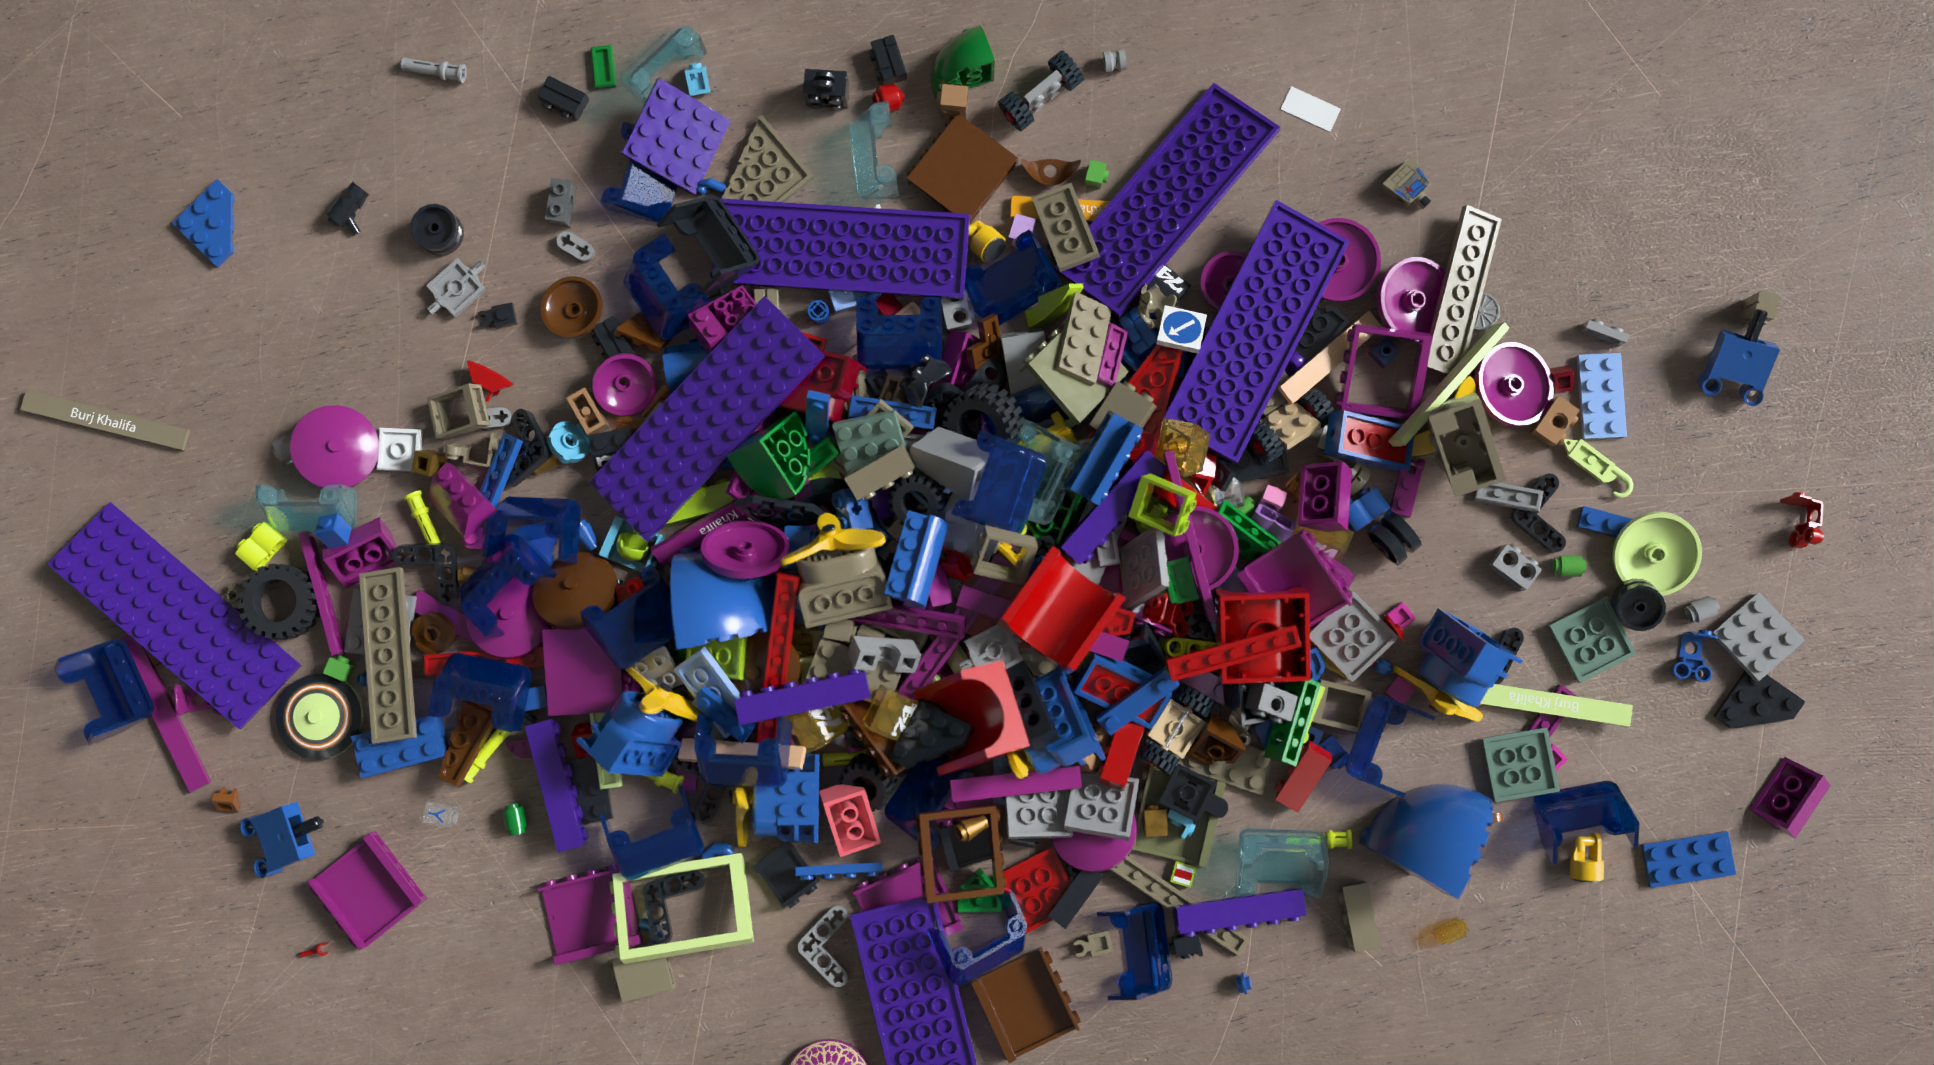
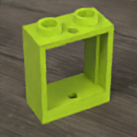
M1143 475L1128 517L1173 536L1183 534L1189 526L1188 517L1195 508V496L1197 493L1155 475ZM1155 485L1185 497L1176 525L1146 512Z

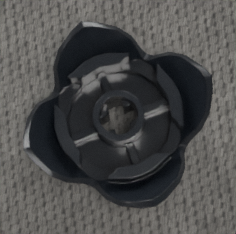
M926 353L920 359L918 365L914 363L907 370L909 375L900 382L899 387L904 390L907 401L912 406L921 408L928 392L927 387L932 382L939 381L952 373L951 368L944 360L932 358Z

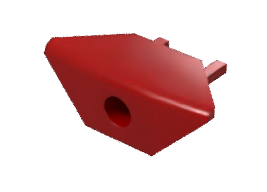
M467 361L472 382L490 391L485 399L486 402H489L493 394L498 395L501 389L513 385L511 381L497 372L476 362Z
M1206 447L1194 455L1186 453V457L1191 458L1189 472L1182 470V474L1189 476V479L1201 495L1206 494L1215 477L1217 457L1213 451Z
M945 546L942 547L947 557L945 561L939 559V562L947 576L963 581L977 575L974 574L970 558L966 554L952 549L948 552Z

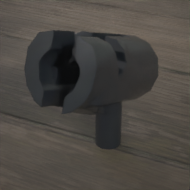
M352 181L346 188L351 197L348 198L340 195L326 214L329 216L327 221L335 227L339 225L344 227L347 224L354 236L361 232L354 220L356 217L355 212L358 208L361 210L369 194Z

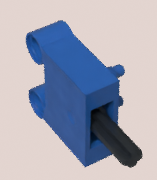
M1762 309L1754 311L1745 335L1720 330L1706 368L1698 377V385L1705 394L1711 396L1718 394L1722 389V383L1719 378L1743 383L1739 388V395L1747 405L1756 406L1763 401V390L1780 351V348L1775 343L1758 339L1768 315L1767 311ZM1709 380H1714L1713 385L1705 387ZM1750 391H1756L1752 397H1747Z
M298 802L280 806L264 814L254 815L241 820L240 830L242 834L246 837L258 835L265 855L264 858L255 861L253 867L255 874L259 878H265L282 872L284 867L314 856L315 852L309 833L321 829L324 820L316 816L304 821Z

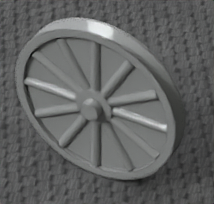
M1483 292L1474 330H1486L1495 324L1499 318V304L1488 293Z

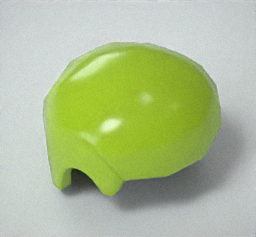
M630 532L620 533L616 543L617 552L621 557L629 561H640L646 557L649 549L648 541H645L640 535Z

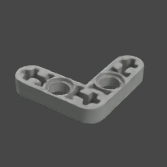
M842 905L833 906L798 943L800 954L834 987L844 986L848 981L849 975L847 970L822 945L847 920L848 911ZM834 910H836L837 912L842 910L843 919L841 920L838 918L833 923L834 925H836V927L833 928L831 923L826 921L825 918L828 917V919L831 920L835 915L833 912ZM822 924L829 928V934L824 937L817 933V927ZM813 933L815 938L821 941V943L818 944V942L815 941L811 946L813 949L812 951H810L809 949L807 951H804L803 948L805 945L803 944V942H810L813 938L812 936H810V934ZM822 955L827 956L829 959V965L824 968L820 967L817 963L818 957ZM833 963L836 965L833 970L836 973L842 972L844 981L838 980L836 982L834 981L835 975L832 972L829 975L826 973Z

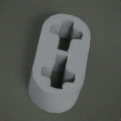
M568 231L558 235L557 244L564 252L582 262H590L594 258L595 250L588 242ZM570 237V241L574 246L572 247L569 244L564 246L563 239ZM580 247L585 250L588 247L589 255L581 257L582 253L577 249Z
M504 407L488 408L487 413L490 418V426L481 429L508 427L513 422L512 412ZM502 412L508 415V418H505L503 423L501 420L495 419V417L501 416Z

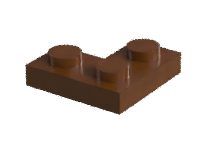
M990 314L977 321L980 342L966 349L969 369L976 370L988 360L1003 355L997 315Z

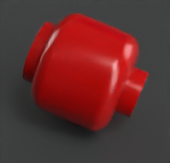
M895 84L878 86L872 94L873 105L881 113L898 111L905 100L903 91L899 90Z

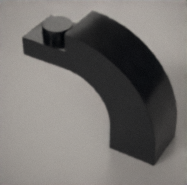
M818 478L810 480L795 496L789 499L790 501L815 504L818 507L823 505L835 508L833 506L832 493L850 487L842 479Z

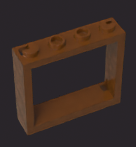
M990 804L915 813L922 900L924 902L934 903L1004 894L1006 878L1004 874L1002 875L1004 856L1003 853H1000L1002 834L1001 831H998L1000 812L996 809V806ZM987 814L994 887L935 894L929 820Z

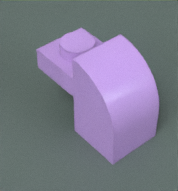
M1206 672L1180 680L1222 705L1225 703L1223 684L1214 674Z

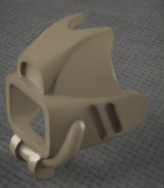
M1145 283L1141 289L1137 312L1141 319L1147 323L1148 328L1160 329L1165 305L1174 307L1177 297L1173 294L1166 297L1161 293L1157 285L1146 291L1147 284ZM1149 313H1154L1158 320L1150 319Z

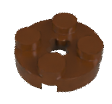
M429 611L414 621L411 633L416 640V646L422 652L437 654L446 651L452 646L455 639L456 626L445 615ZM429 629L436 630L437 636L433 638Z

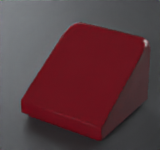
M885 294L874 301V305L886 320L903 308L895 296Z
M1570 366L1549 369L1553 381V394L1574 390V370Z

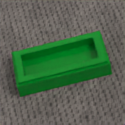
M612 45L591 47L595 89L617 87Z
M831 436L826 437L810 450V466L806 470L808 478L813 477L841 455L839 447Z

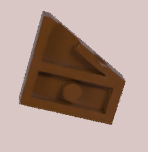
M641 312L618 326L613 333L617 337H620L621 334L632 338V343L644 346L656 353L667 346L672 339Z

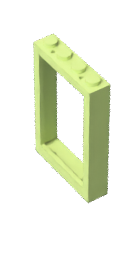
M742 853L612 874L613 881H610V891L615 897V902H612L613 915H616L617 923L614 924L615 937H618L619 945H616V956L624 964L754 943L745 861ZM730 865L737 932L629 950L623 882Z

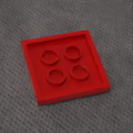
M1053 846L1002 871V875L1004 874L1006 878L1004 895L1023 933L1026 934L1052 921L1047 915L1071 884Z

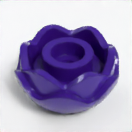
M1294 351L1284 370L1286 374L1292 376L1305 365V359L1298 352Z

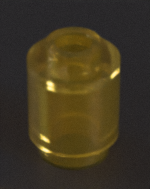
M1454 917L1438 924L1434 931L1441 945L1445 943L1449 945L1467 937L1466 932L1469 929L1464 919L1459 920L1458 917Z

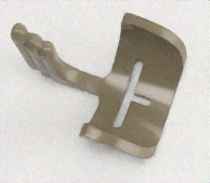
M1322 451L1317 453L1318 456H1321L1328 462L1342 461L1339 458L1324 455ZM1356 462L1350 468L1353 479L1351 481L1350 496L1361 490L1370 476L1369 468L1364 464Z

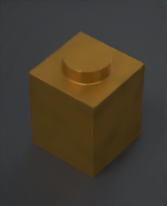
M431 449L415 450L411 471L425 476H434L447 462V458H445L444 453Z
M1148 805V809L1143 810L1144 836H1168L1166 809L1161 808V805Z

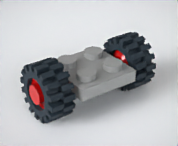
M1059 51L1048 60V66L1053 73L1024 96V101L1013 91H1010L998 101V106L1003 115L1020 132L1034 122L1035 119L1031 114L1032 112H1038L1044 106L1043 103L1049 98L1052 100L1060 93L1061 85L1065 89L1072 91L1084 81L1081 69L1077 67L1076 62L1074 63L1073 59L1065 51Z

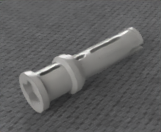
M405 57L401 60L402 71L439 76L441 80L453 79L458 80L459 83H464L466 79L467 68L465 64L458 66L449 64L447 61L433 63Z

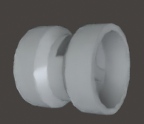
M1118 49L1116 52H1103L1105 73L1112 72L1114 69H1119L1120 71L1127 69L1124 49Z

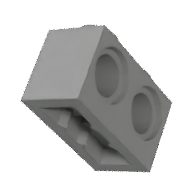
M965 289L964 299H960L958 302H952L949 298H940L947 333L950 330L960 331L972 328L975 316L973 309L968 308L967 302L971 301L969 289ZM956 314H963L966 317L965 320L961 323L954 320Z
M1513 544L1502 545L1487 566L1520 591L1528 590L1542 571L1537 566L1538 562L1531 557H1524L1520 554L1521 550ZM1505 554L1511 558L1510 565H1506L1503 562ZM1522 567L1528 570L1527 578L1522 577L1520 573Z

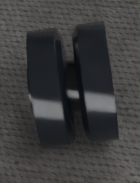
M427 204L419 208L413 215L410 223L411 234L414 240L429 253L437 256L448 255L456 251L464 238V227L460 219L447 207L439 204Z
M1389 511L1381 518L1382 525L1376 523L1367 530V535L1375 547L1397 566L1407 559V552L1414 553L1422 546L1421 540L1403 518L1393 511Z
M1632 578L1626 580L1616 587L1612 595L1611 605L1616 616L1627 628L1634 631L1653 629L1661 623L1665 616L1666 603L1663 596L1651 582L1644 579Z

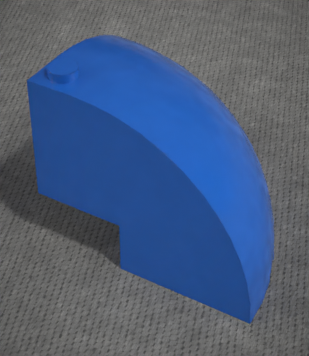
M693 547L680 549L681 553L673 556L670 585L677 649L705 645L714 640V638L716 642L733 639L734 636H737V638L750 636L757 633L760 629L761 632L770 631L776 576L770 573L755 578H732L718 574L705 565L702 560L701 550H693ZM795 612L794 622L797 621L796 612Z
M1450 784L1421 786L1399 795L1384 806L1375 816L1369 827H1364L1361 831L1359 843L1409 875L1423 880L1446 895L1459 899L1472 876L1469 873L1470 867L1478 863L1481 851L1479 848L1480 846L1483 848L1486 845L1489 836L1486 827L1492 825V810L1494 806L1491 805L1492 800L1489 797L1466 787Z

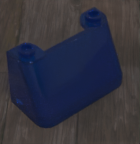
M1030 229L1021 233L1016 238L1015 244L1018 249L985 270L980 266L974 265L966 269L965 290L974 312L982 319L990 314L997 315L1000 326L1039 302V296L1060 288L1061 282L1057 273Z

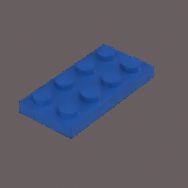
M1727 831L1641 844L1648 887L1650 888L1736 875L1729 832Z

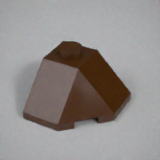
M1211 713L1188 750L1187 756L1204 765H1214V762L1225 761L1226 764L1235 763L1245 751V746L1230 722Z

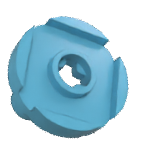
M570 421L556 424L547 437V443L551 452L563 464L581 461L590 449L589 437L584 428L579 424H570ZM565 438L574 442L572 446L566 443Z

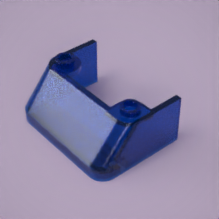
M506 497L486 522L483 557L503 560L505 546L503 541L505 540L508 519L545 521L544 529L546 535L552 539H559L558 561L577 564L581 506L575 500Z
M1374 696L1369 701L1345 764L1346 772L1351 777L1368 785L1405 798L1406 793L1380 783L1383 773L1378 765L1372 763L1373 756L1386 723L1391 725L1401 724L1407 713L1434 721L1436 716L1386 696Z
M698 713L694 750L702 780L710 785L779 788L783 786L787 780L793 723L784 717L778 716L776 738L762 740L758 745L757 755L716 754L717 744L712 738L713 720L702 713Z
M1601 781L1560 789L1559 792L1536 795L1533 799L1540 841L1552 864H1557V847L1563 842L1561 833L1601 825L1608 834H1626L1634 849L1638 848L1640 823L1619 786L1612 781Z
M683 785L678 786L684 806L672 812L671 823L673 828L631 843L630 837L625 831L617 830L613 832L610 822L605 815H599L608 846L624 879L635 880L695 858L703 852L704 843L688 794Z
M1004 890V894H998L1008 917L1005 925L1007 934L973 953L964 946H958L951 950L942 930L931 927L927 929L951 983L958 986L965 985L1023 951L1026 941L1027 922L1014 892Z
M1144 903L1114 907L1097 912V917L1110 916L1113 927L1123 929L1128 971L1122 973L1119 978L1120 992L1109 995L1108 1000H1139L1170 989L1172 985V971L1162 905L1160 903Z

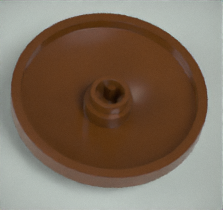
M586 552L568 554L555 560L538 577L533 589V603L539 616L548 625L561 630L582 629L596 623L610 611L617 598L616 586H619L618 578L612 566L604 558L596 554Z
M760 629L754 635L747 636L744 680L729 679L739 693L752 690V694L761 692L760 688H763L770 631L761 632ZM791 644L786 683L795 681L796 685L801 683L802 667L798 653Z

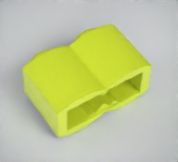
M266 522L258 523L252 529L250 538L242 540L237 545L238 550L235 552L254 571H258L257 568L261 566H266L271 558L287 542L283 535Z

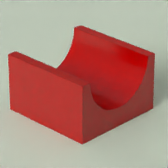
M1052 546L997 624L1066 674H1070L1079 666L1126 598L1119 593L1110 592L1086 578L1061 556L1057 548Z
M1295 586L1289 590L1260 593L1214 589L1215 611L1218 618L1215 621L1216 645L1293 624L1296 625L1301 647L1217 669L1216 673L1222 684L1311 681L1309 593L1304 588Z
M1003 660L958 671L913 691L915 700L926 699L933 701L941 706L947 714L975 728L964 748L956 751L953 750L947 762L936 767L939 776L979 765L1030 746Z

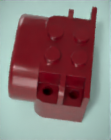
M820 350L825 355V358L775 410L785 414L796 411L800 418L806 419L808 391L830 395L829 424L833 425L834 422L841 421L845 402H848L852 397L853 391L859 388V385L856 383L859 371L866 373L867 368L849 356Z

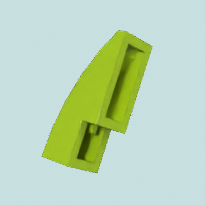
M1067 284L1039 296L1040 305L1025 311L1028 327H1044L1062 316L1069 308L1071 295L1075 292L1081 293L1084 288L1083 284Z

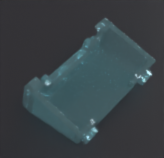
M674 26L670 28L624 72L622 76L623 84L644 105L653 87L651 78L675 55L679 53L685 60L688 56H696L701 60L707 54L701 36L689 26Z
M889 101L874 103L850 124L856 191L861 199L867 201L899 197L894 168L889 165H878L875 138H883L884 129L892 127Z
M1025 420L1019 433L1020 440L1026 443L1009 481L1001 480L993 486L989 498L1023 519L1046 525L1053 520L1068 489L1065 485L1081 459L1084 450L1076 443L1031 421Z
M331 484L321 490L320 502H295L284 495L285 490L276 489L271 485H256V500L269 523L276 531L315 532L319 517L338 513L352 527L351 530L357 525V489L342 484Z
M1242 830L1238 840L1236 896L1253 895L1257 891V883L1300 884V889H1303V894L1307 897L1323 898L1330 866L1325 836L1321 832L1313 830Z

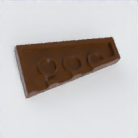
M463 694L461 700L463 702L462 707L458 711L457 723L454 732L450 736L451 743L448 751L445 753L438 776L440 780L457 788L461 786L502 713L499 709L466 694Z

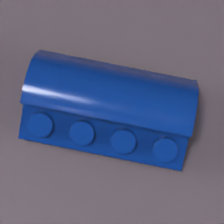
M700 342L664 347L663 365L670 394L709 355Z
M1108 410L1065 486L1095 504L1100 505L1106 498L1110 486L1117 479L1123 464L1128 460L1134 445L1139 441L1143 431L1142 427Z
M907 511L883 595L902 600V605L924 611L949 526L946 521L933 515L926 516Z

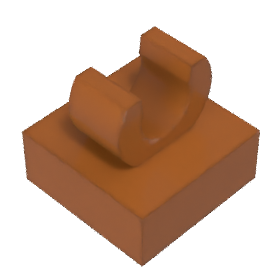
M222 787L220 794L214 793L211 800L217 811L238 813L241 806L237 799L239 793L236 788H233L231 794H227L226 788Z

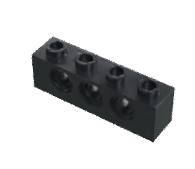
M1023 660L1006 669L1029 745L1032 744L1036 751L1059 740L1060 736L1031 668Z

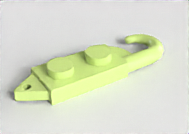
M1564 439L1562 443L1568 454L1566 457L1598 481L1608 483L1617 477L1625 483L1626 489L1624 492L1617 493L1614 491L1612 495L1617 498H1624L1632 492V479L1615 466L1616 464L1582 439Z

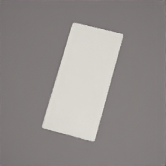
M1294 87L1290 88L1281 107V110L1327 131H1331L1341 110Z

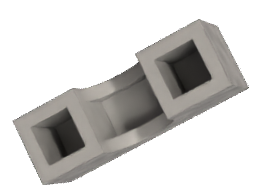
M853 636L847 652L854 669L875 671L878 661H883L890 664L895 672L915 673L921 657L913 640Z

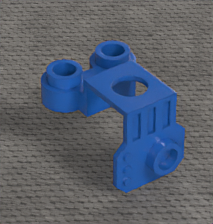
M1698 630V633L1690 631L1681 634L1678 658L1681 660L1672 665V676L1676 679H1685L1692 672V676L1697 682L1709 681L1712 677V670L1705 665V660L1701 659L1703 639H1718V636H1714L1712 631ZM1694 642L1696 644L1697 650L1694 654L1686 652V643ZM1677 667H1681L1682 673L1680 675L1676 672ZM1699 670L1703 671L1701 678L1697 674Z

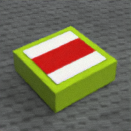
M1175 860L1169 881L1191 888L1197 867Z

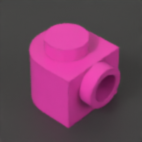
M477 528L467 539L461 536V541L467 548L486 551V546L490 542V534L487 533V529Z

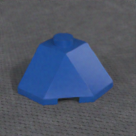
M540 522L519 527L503 542L520 563L537 579L553 564V547L557 543L558 536L546 522Z

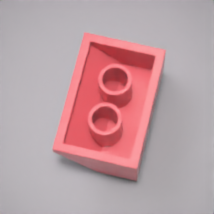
M838 784L819 791L840 857L881 844L864 787Z

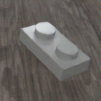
M1596 319L1583 323L1580 330L1582 333L1618 346L1625 344L1629 337V334L1624 333L1623 329L1614 326L1611 328L1603 325L1602 321Z

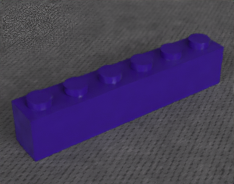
M1148 450L1143 451L1108 490V494L1101 504H1096L1058 548L1077 565L1086 564L1093 557L1091 552L1096 547L1100 548L1107 541L1106 535L1110 531L1114 532L1122 524L1120 520L1125 514L1129 515L1141 477L1152 474L1163 478L1165 475L1163 471L1167 467Z
M850 669L847 670L848 674L839 676V672L827 674L826 679L822 680L812 677L804 679L803 684L796 685L795 681L783 683V688L774 689V686L760 688V693L752 694V690L740 692L739 697L734 699L739 725L871 698L866 671Z
M549 719L525 726L557 851L562 852L587 844L589 835L587 828L582 825L583 812L581 807L577 806L575 799L578 797L575 785L571 784L572 770L565 761L564 756L567 755L564 743L560 742L559 735H561L559 723H555V719Z
M1299 888L1172 906L1175 932L1182 934V937L1195 936L1197 931H1203V934L1216 933L1217 928H1224L1225 931L1237 930L1238 925H1245L1246 928L1257 927L1259 922L1265 921L1267 925L1278 924L1279 919L1286 918L1288 922L1299 921L1300 916H1307L1303 889Z

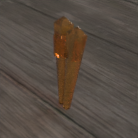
M663 385L662 388H659L655 393L654 399L642 413V416H646L658 401L662 400L669 391L668 385Z
M618 416L615 420L622 422V426H617L615 430L624 428L638 429L645 419L632 418V416Z

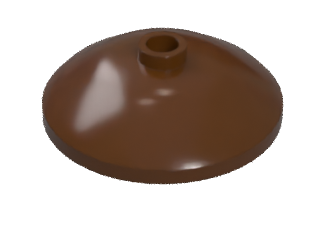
M577 276L562 278L554 282L544 293L540 306L541 317L546 327L560 337L577 338L590 332L601 318L603 312L602 296L596 286L585 278ZM579 309L577 314H573L574 310Z

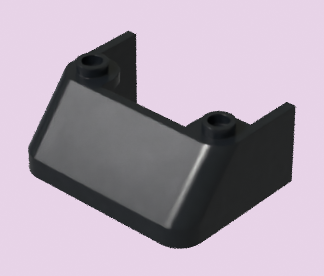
M709 195L676 203L656 224L658 228L674 224L680 234L685 236L695 235L716 268L710 272L711 280L701 290L703 294L728 286L753 269L760 261L759 254L722 200L717 196Z

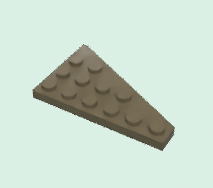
M761 115L758 117L757 124L741 154L738 166L730 179L722 199L785 202L809 183L814 176Z

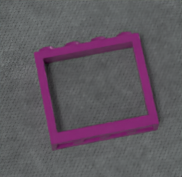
M1353 324L1352 329H1349L1347 334V341L1350 342L1349 348L1345 350L1343 362L1346 363L1345 371H1341L1340 374L1342 388L1341 392L1338 391L1336 396V404H1339L1340 410L1409 419L1421 403L1433 336L1423 332ZM1360 332L1419 340L1407 409L1348 401Z

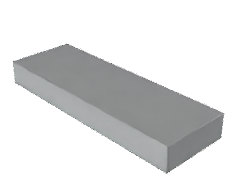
M1497 483L1476 490L1474 501L1539 513L1544 491Z

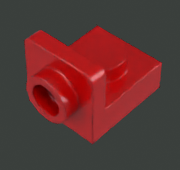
M583 722L576 725L571 734L577 758L591 756L576 741L578 737H591V723Z

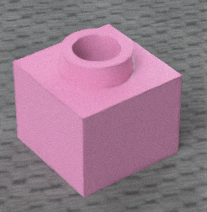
M1267 485L1258 504H1265L1278 513L1284 504L1287 493L1278 487Z

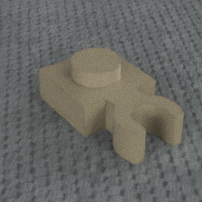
M1108 930L1088 934V941L1086 942L1081 939L1073 942L1074 945L1080 944L1083 946V950L1076 953L1077 957H1083L1088 951H1091L1092 957L1113 953Z

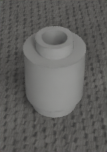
M1708 595L1689 603L1684 610L1691 623H1699L1718 615L1720 605L1716 598Z

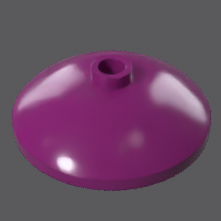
M1238 251L1222 252L1210 259L1205 265L1200 279L1201 292L1207 303L1215 310H1219L1229 290L1227 283H1233L1247 254Z
M628 353L616 354L605 359L597 367L592 380L593 393L600 406L606 411L620 416L633 415L645 409L653 400L657 387L656 377L651 366L641 357ZM621 378L627 379L623 384L619 383V380Z

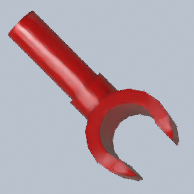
M322 942L316 948L300 952V956L305 957L313 954L325 956L330 951L322 952L321 946L329 943Z

